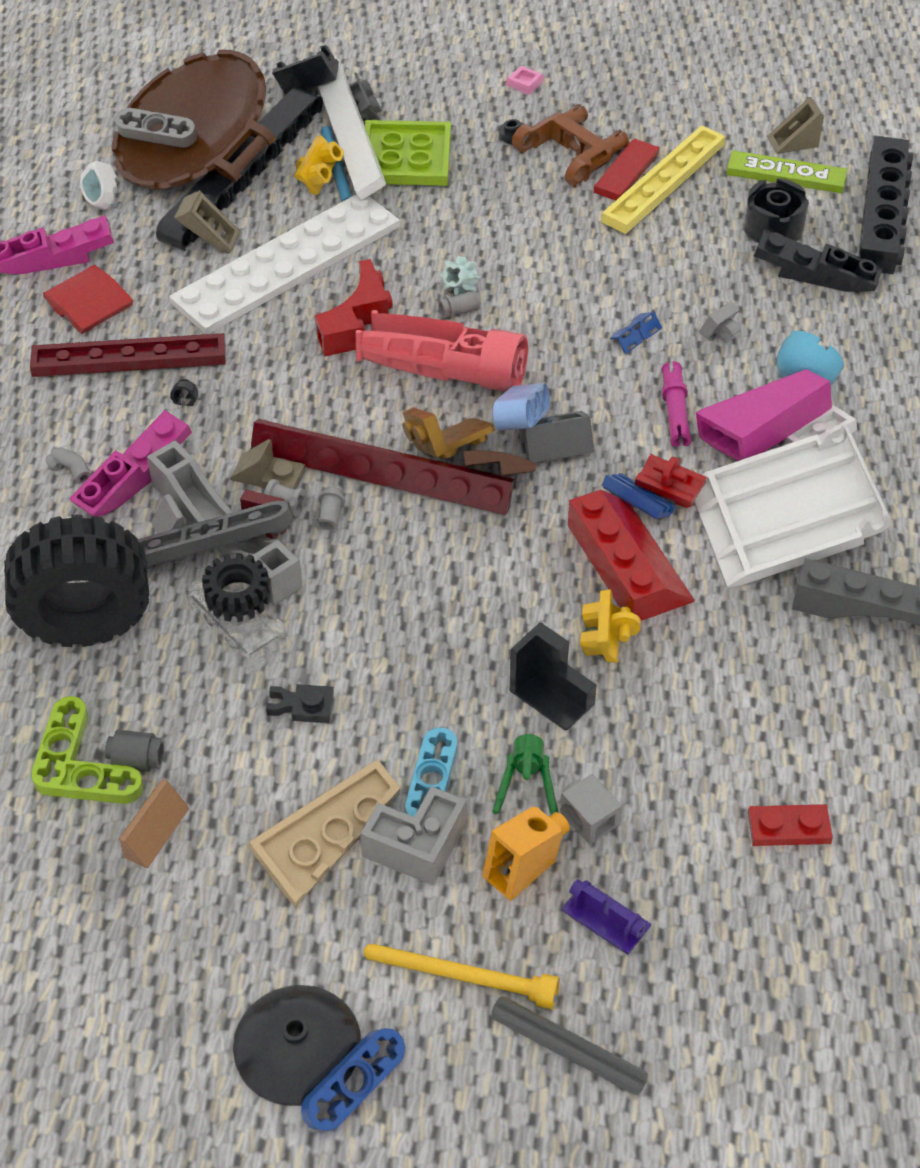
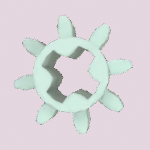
M461 256L456 257V263L451 261L445 262L446 267L443 273L440 274L445 282L444 290L454 289V295L464 294L465 290H475L474 286L477 280L481 279V276L475 270L477 263L467 262L466 257Z

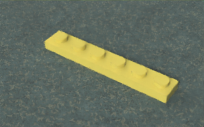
M701 125L602 212L601 222L627 234L725 145L726 136Z

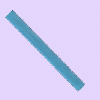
M323 127L321 129L322 136L328 143L335 142L331 127ZM342 161L336 162L332 172L341 202L352 197Z

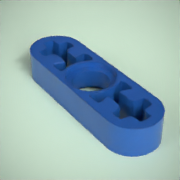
M389 1028L377 1029L368 1033L305 1097L301 1106V1115L304 1123L316 1131H330L337 1128L402 1061L405 1054V1043L402 1036L397 1031ZM377 1041H389L390 1045L387 1047L389 1057H378L371 1064L361 1058V1055L364 1059L372 1058L379 1051L380 1047ZM351 1066L359 1068L364 1078L362 1087L356 1092L349 1091L344 1084V1074ZM336 1094L347 1100L346 1104L343 1100H335L327 1110L331 1117L329 1119H317L316 1115L319 1112V1107L316 1103L318 1101L328 1102Z

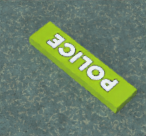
M732 150L726 175L761 181L767 180V182L776 183L777 179H786L799 184L801 187L843 194L848 168Z

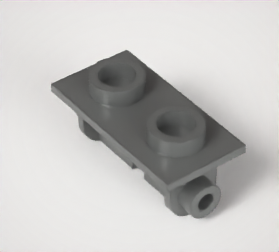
M355 72L354 75L357 81L349 84L365 126V120H374L375 118L380 120L378 113L382 109L374 97V91L367 79L362 81L357 72Z

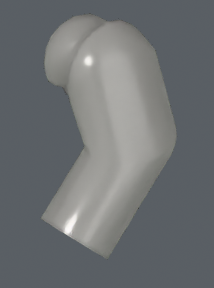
M62 447L52 449L51 454L46 457L47 465L51 469L54 468L55 471L62 469L63 466L69 468L78 484L85 482L92 475L82 456Z

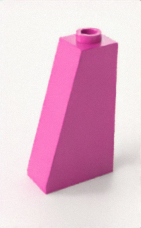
M805 369L700 409L696 412L698 435L708 445L737 461L766 452L832 408L830 381Z

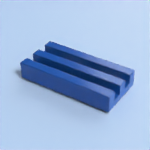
M618 473V475L612 474V476L608 474L603 480L602 486L604 489L655 519L668 517L675 510V504L650 490L635 485L634 480L622 473Z

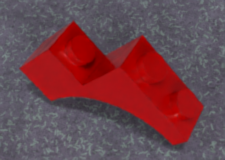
M371 259L359 261L360 282L354 293L339 306L315 315L316 336L324 357L356 350V331H365L364 325L372 324L371 311L377 310L378 314H389V309L393 308L390 291H384L382 273L380 270H375Z

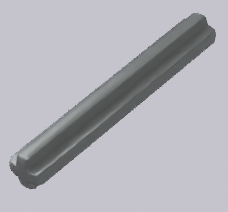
M501 996L494 1004L491 1017L497 1022L634 1095H639L645 1087L648 1073L643 1069L505 996Z

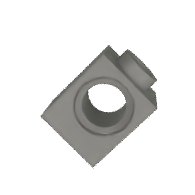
M592 773L581 781L575 780L563 790L560 812L590 845L620 825L622 805Z

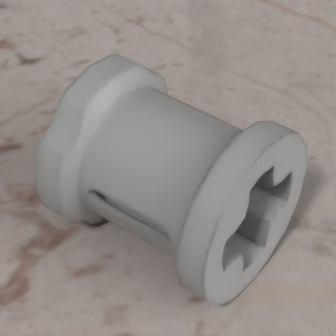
M271 479L264 491V494L284 499L288 503L293 517H298L307 499L306 489L299 487L293 489L281 485L280 481L276 479Z

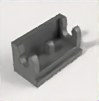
M583 411L543 417L532 428L519 429L522 451L526 454L527 460L533 463L595 452L591 419Z

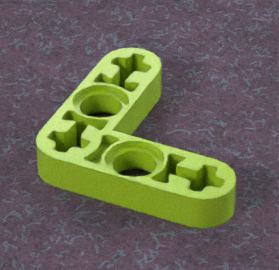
M66 696L59 699L52 707L32 768L31 777L36 790L40 794L47 796L119 804L136 801L141 797L144 785L140 772L135 768L75 761L88 721L87 709L84 701L78 697ZM70 709H75L77 714L70 716L69 728H66L63 714H68ZM66 740L71 743L65 751L54 752L50 750L52 744L56 741ZM51 762H54L57 777H52L50 782H44L43 777L49 776L52 768ZM92 775L98 778V782L93 787L81 788L78 786L79 780L85 776ZM106 777H109L111 783L107 782V789H105ZM125 780H131L132 785H128L126 790L121 791L119 789V785H123Z

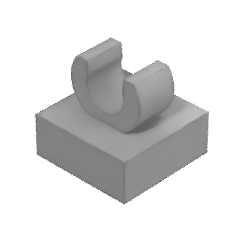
M732 301L728 302L709 315L699 333L707 339L717 334V337L725 343L730 342L735 338L734 335L741 330L740 325L733 320L739 309Z

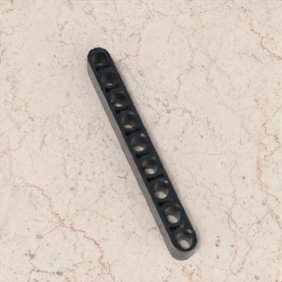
M298 87L292 88L258 122L267 127L275 135L276 139L270 145L266 144L241 171L242 176L236 182L214 170L208 172L159 221L156 230L157 240L186 251L185 247L190 242L194 243L200 236L186 228L175 218L183 199L200 190L220 211L224 208L227 209L237 199L235 196L240 191L244 192L252 183L251 180L256 175L259 176L269 166L267 164L272 159L275 160L284 151L282 148L287 143L290 144L299 135L298 132L302 128H306L314 120L313 117L317 112L321 113L323 97ZM249 136L227 161L232 164L255 138Z

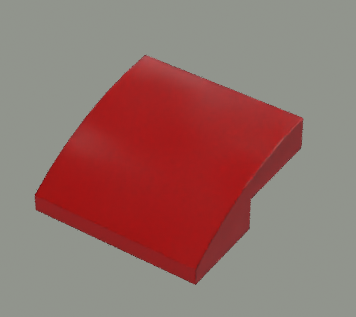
M96 265L90 266L43 293V297L55 312L61 317L65 316L81 334L133 305V299L111 276Z

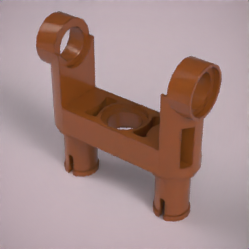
M577 104L565 113H554L532 127L527 124L521 125L512 137V145L524 153L532 147L536 148L546 141L553 139L563 147L577 152V156L572 159L573 162L568 166L565 172V180L577 188V184L582 181H588L592 172L608 163L614 153L627 147L629 138L626 132H622L621 129L605 139H601L579 124L588 119V112L584 106L581 107V104Z

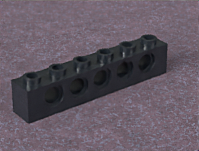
M874 135L869 160L858 256L883 266L881 273L894 275L896 265H902L905 247L899 245H904L907 227L901 226L906 225L908 208L905 207L908 206L910 196L909 186L914 152H908L910 140Z

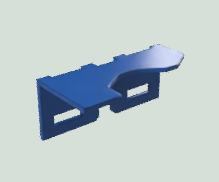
M655 311L640 313L631 320V324L612 334L610 340L618 339L624 353L627 354L640 345L643 339L647 340L662 329ZM649 316H652V319L644 323L643 320H645ZM639 323L640 327L635 330L634 326ZM657 327L658 330L650 334V331ZM630 330L631 333L622 338V335ZM635 342L636 346L628 350L627 347Z

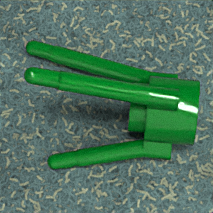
M524 734L515 739L513 753L507 755V766L492 810L494 814L500 813L514 769L523 774L525 780H528L530 775L541 770L550 814L558 812L549 770L550 758L544 755V742L540 737Z

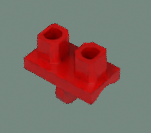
M650 454L645 466L635 478V485L669 498L679 506L691 508L706 483V476L680 466L681 460L674 456L667 461Z

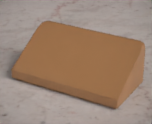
M162 779L119 837L124 858L145 868L151 865L189 810L188 805L168 781Z

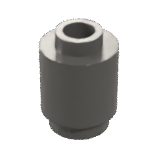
M117 729L114 736L107 738L105 758L110 759L112 765L129 766L140 771H150L151 768L159 769L161 767L164 757V739L157 738L154 733Z

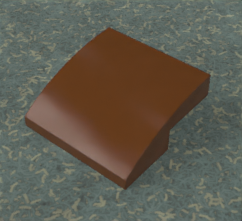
M484 450L464 451L462 453L464 467L497 463L500 476L536 471L535 463L513 454Z

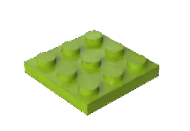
M365 120V129L386 184L448 186L451 122Z

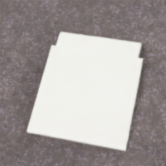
M842 424V434L837 438H832L830 432L826 429L820 439L816 434L702 474L706 476V483L695 499V504L727 588L741 586L801 566L805 558L816 561L864 545V538L879 534L889 528L892 522L890 515L847 425Z

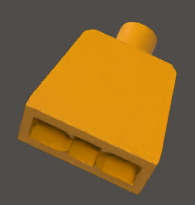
M530 807L492 830L482 877L511 902L556 862L561 839L570 830L567 819L558 812L548 817L538 807ZM513 860L512 864L508 866L511 870L507 876L503 875L500 870Z

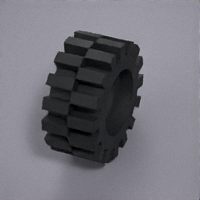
M236 553V558L234 559L230 558V554L223 555V562L216 558L212 561L213 567L208 565L205 569L206 575H202L204 598L210 612L213 610L214 616L218 619L223 614L224 621L231 622L232 616H236L237 622H243L244 615H248L251 620L255 618V610L261 614L265 610L264 604H269V595H271L268 571L266 567H263V562L260 560L255 562L254 556L249 554L246 559H243L242 553ZM241 582L250 585L247 589L240 592H227L223 590L232 583Z

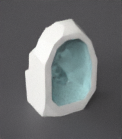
M94 161L82 172L80 189L85 199L100 210H106L109 206L115 204L117 176L110 164Z

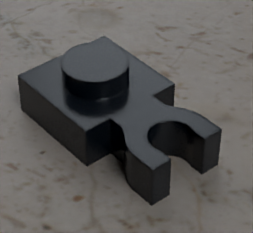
M297 684L296 691L290 692L279 686H270V698H279L282 701L278 704L267 703L266 713L268 716L292 713V721L330 723L334 687Z

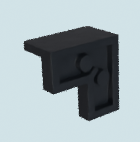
M539 622L511 649L509 691L557 726L567 731L595 705L597 684L568 665L569 641Z

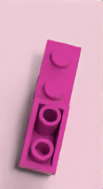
M106 215L74 227L60 230L49 236L45 228L42 227L12 239L1 241L0 273L26 274L90 262L88 252L114 243L110 223Z
M164 410L123 454L115 450L69 498L70 501L91 516L100 517L119 508L151 482L147 456L173 441H177L181 445L192 433L189 425Z

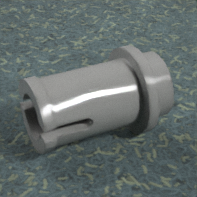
M475 290L451 297L446 294L443 296V299L438 300V309L442 318L449 317L454 319L457 314L480 309V301Z
M326 487L319 494L320 508L315 522L317 529L329 531L337 529L340 509L344 507L346 502L344 494L339 488Z

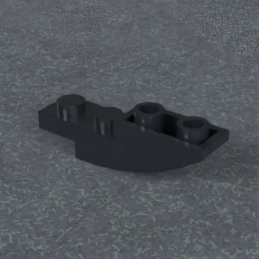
M765 228L754 253V257L781 267L778 277L845 292L875 291L883 266L871 260L861 258L826 243L821 252Z

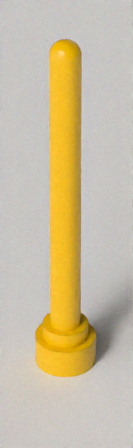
M368 944L363 950L365 958L371 961L529 996V1001L536 1002V1007L554 1010V995H557L559 991L560 977L543 973L541 977L534 975L533 979L377 944Z

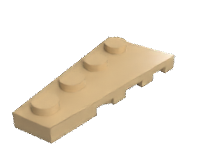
M377 759L249 841V849L287 899L296 907L360 838V833L376 805L380 803L389 806L399 796L401 788Z

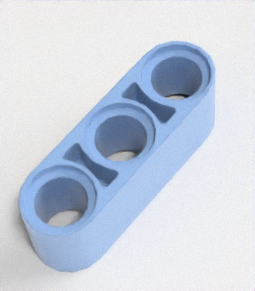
M547 384L512 386L494 402L493 419L496 429L501 431L532 428L549 411L550 397Z

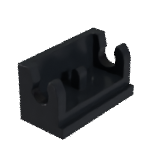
M327 45L320 46L321 51L317 52L316 55L286 66L282 61L276 63L277 68L273 69L272 74L285 95L294 87L309 90L336 80L339 62L335 59Z

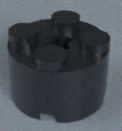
M777 179L776 183L766 184L767 180H762L754 184L748 193L744 219L745 233L759 242L765 228L797 241L804 232L809 198H806L804 188L786 179Z

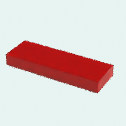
M633 138L594 185V193L616 201L637 182L658 156L660 147Z

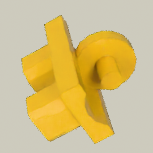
M322 135L316 136L305 157H300L297 160V171L294 177L307 186L309 193L318 195L323 185L330 181L332 169L336 162L341 161L344 151L336 142L328 143Z
M611 589L600 591L599 602L583 604L582 616L586 627H598V630L581 633L580 645L584 654L587 656L603 654L606 662L618 663L619 640L627 642L630 636L639 633L641 629L640 618L636 614L631 613L629 607H622L620 609L612 603Z

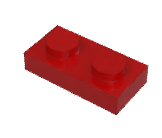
M827 804L749 806L748 808L752 846L832 843L833 835Z

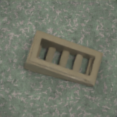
M200 190L186 196L175 215V218L182 225L222 252L231 253L240 230ZM223 230L226 232L224 238L220 236Z

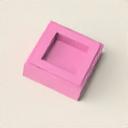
M520 66L506 79V86L529 95L544 81V75Z

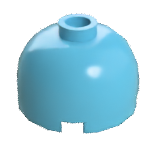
M796 330L792 331L783 341L776 363L782 378L807 369L829 380L830 385L838 378L845 364L841 355L831 345L826 350L818 344L821 338L805 331Z

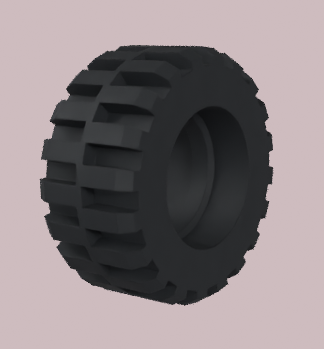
M82 514L71 515V518L62 519L61 516L50 518L48 523L43 524L39 522L29 529V533L24 531L15 539V543L9 547L6 553L4 573L7 613L19 629L23 628V631L32 638L40 637L43 643L52 645L53 642L60 643L62 647H72V644H82V647L92 646L93 642L98 641L105 643L111 641L113 636L117 634L122 636L131 628L130 625L135 626L147 610L150 594L145 550L129 530L124 531V527L114 521L107 523L103 517L98 516L83 518ZM70 581H86L80 583H67Z

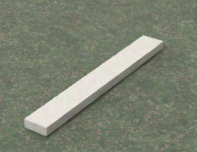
M335 55V59L339 62L336 80L319 85L318 87L338 144L344 151L343 158L355 192L363 200L384 187L386 182L341 62Z

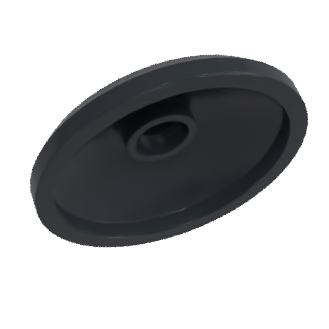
M309 985L282 987L259 998L242 1016L236 1028L233 1042L236 1068L244 1083L260 1097L276 1104L300 1106L305 1097L361 1041L360 1028L351 1009L335 994ZM293 1028H300L303 1030L302 1033L298 1036H291L288 1034V1032ZM351 1066L346 1070L344 1084L354 1072L355 1066Z

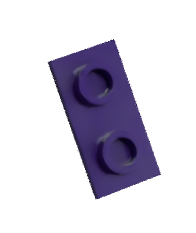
M577 879L572 884L569 890L572 896L561 908V911L627 955H629L652 925L638 913L635 914L591 885V882L588 880L582 882Z

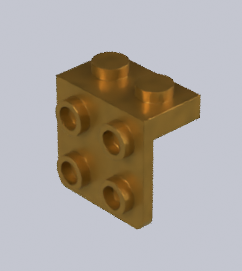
M414 407L402 412L405 419L402 427L407 439L410 442L413 441L417 450L439 457V459H445L457 454V448L468 443L469 445L480 444L488 439V434L495 431L493 423L477 418L466 419L441 431L437 418L433 413Z

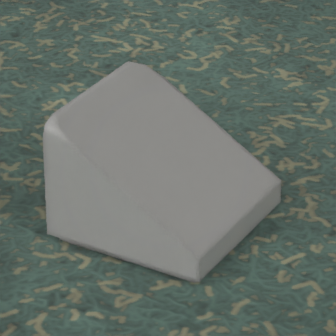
M170 494L163 497L151 522L157 534L185 526L183 515Z

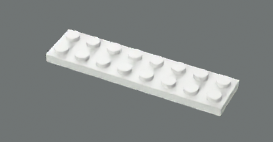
M356 194L169 296L170 304L204 334H210L400 227V219L370 196L361 200Z

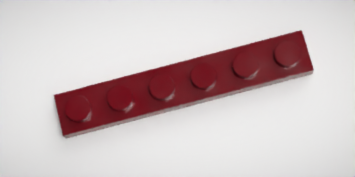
M224 333L31 345L30 371L32 377L226 365V341Z

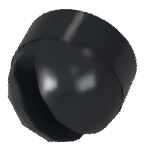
M181 379L173 386L170 398L174 404L182 405L181 398H184V396L180 393L184 389L188 391L186 398L191 399L185 406H193L198 398V387L188 379Z

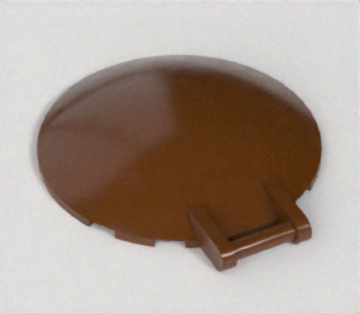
M218 50L217 54L209 56L202 52L183 59L184 65L173 71L167 68L148 82L126 108L189 118L195 125L197 140L189 147H176L121 136L119 132H116L113 136L112 151L115 154L116 160L114 164L120 174L131 184L146 189H165L193 181L211 170L236 182L242 176L241 171L266 144L270 145L276 139L275 135L267 127L257 123L265 103L266 83L262 71L252 58L233 50ZM154 124L149 130L152 132L159 131L163 128V125ZM249 136L254 137L255 139L232 164L227 161Z

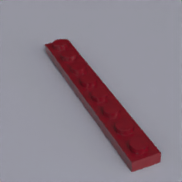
M257 419L253 423L250 450L270 439L273 457L302 463L308 468L504 515L508 513L515 480L513 478L262 419Z

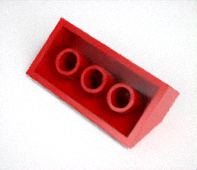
M601 489L569 500L568 527L606 587L611 589L612 596L620 609L622 607H629L631 613L636 614L643 621L695 601L630 503Z

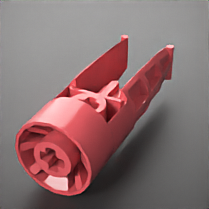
M377 310L371 311L372 331H356L357 361L365 359L376 364L445 381L455 379L480 384L482 388L506 392L512 386L521 385L528 360V338L524 334L491 329L490 331L464 327V324L459 322L426 317L378 314Z

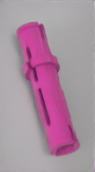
M672 361L673 372H670V365L667 362L662 366L661 372L664 382L662 398L666 401L670 444L671 446H680L679 436H682L683 446H689L692 442V437L690 435L685 400L688 396L686 384L683 383L682 365L679 362Z

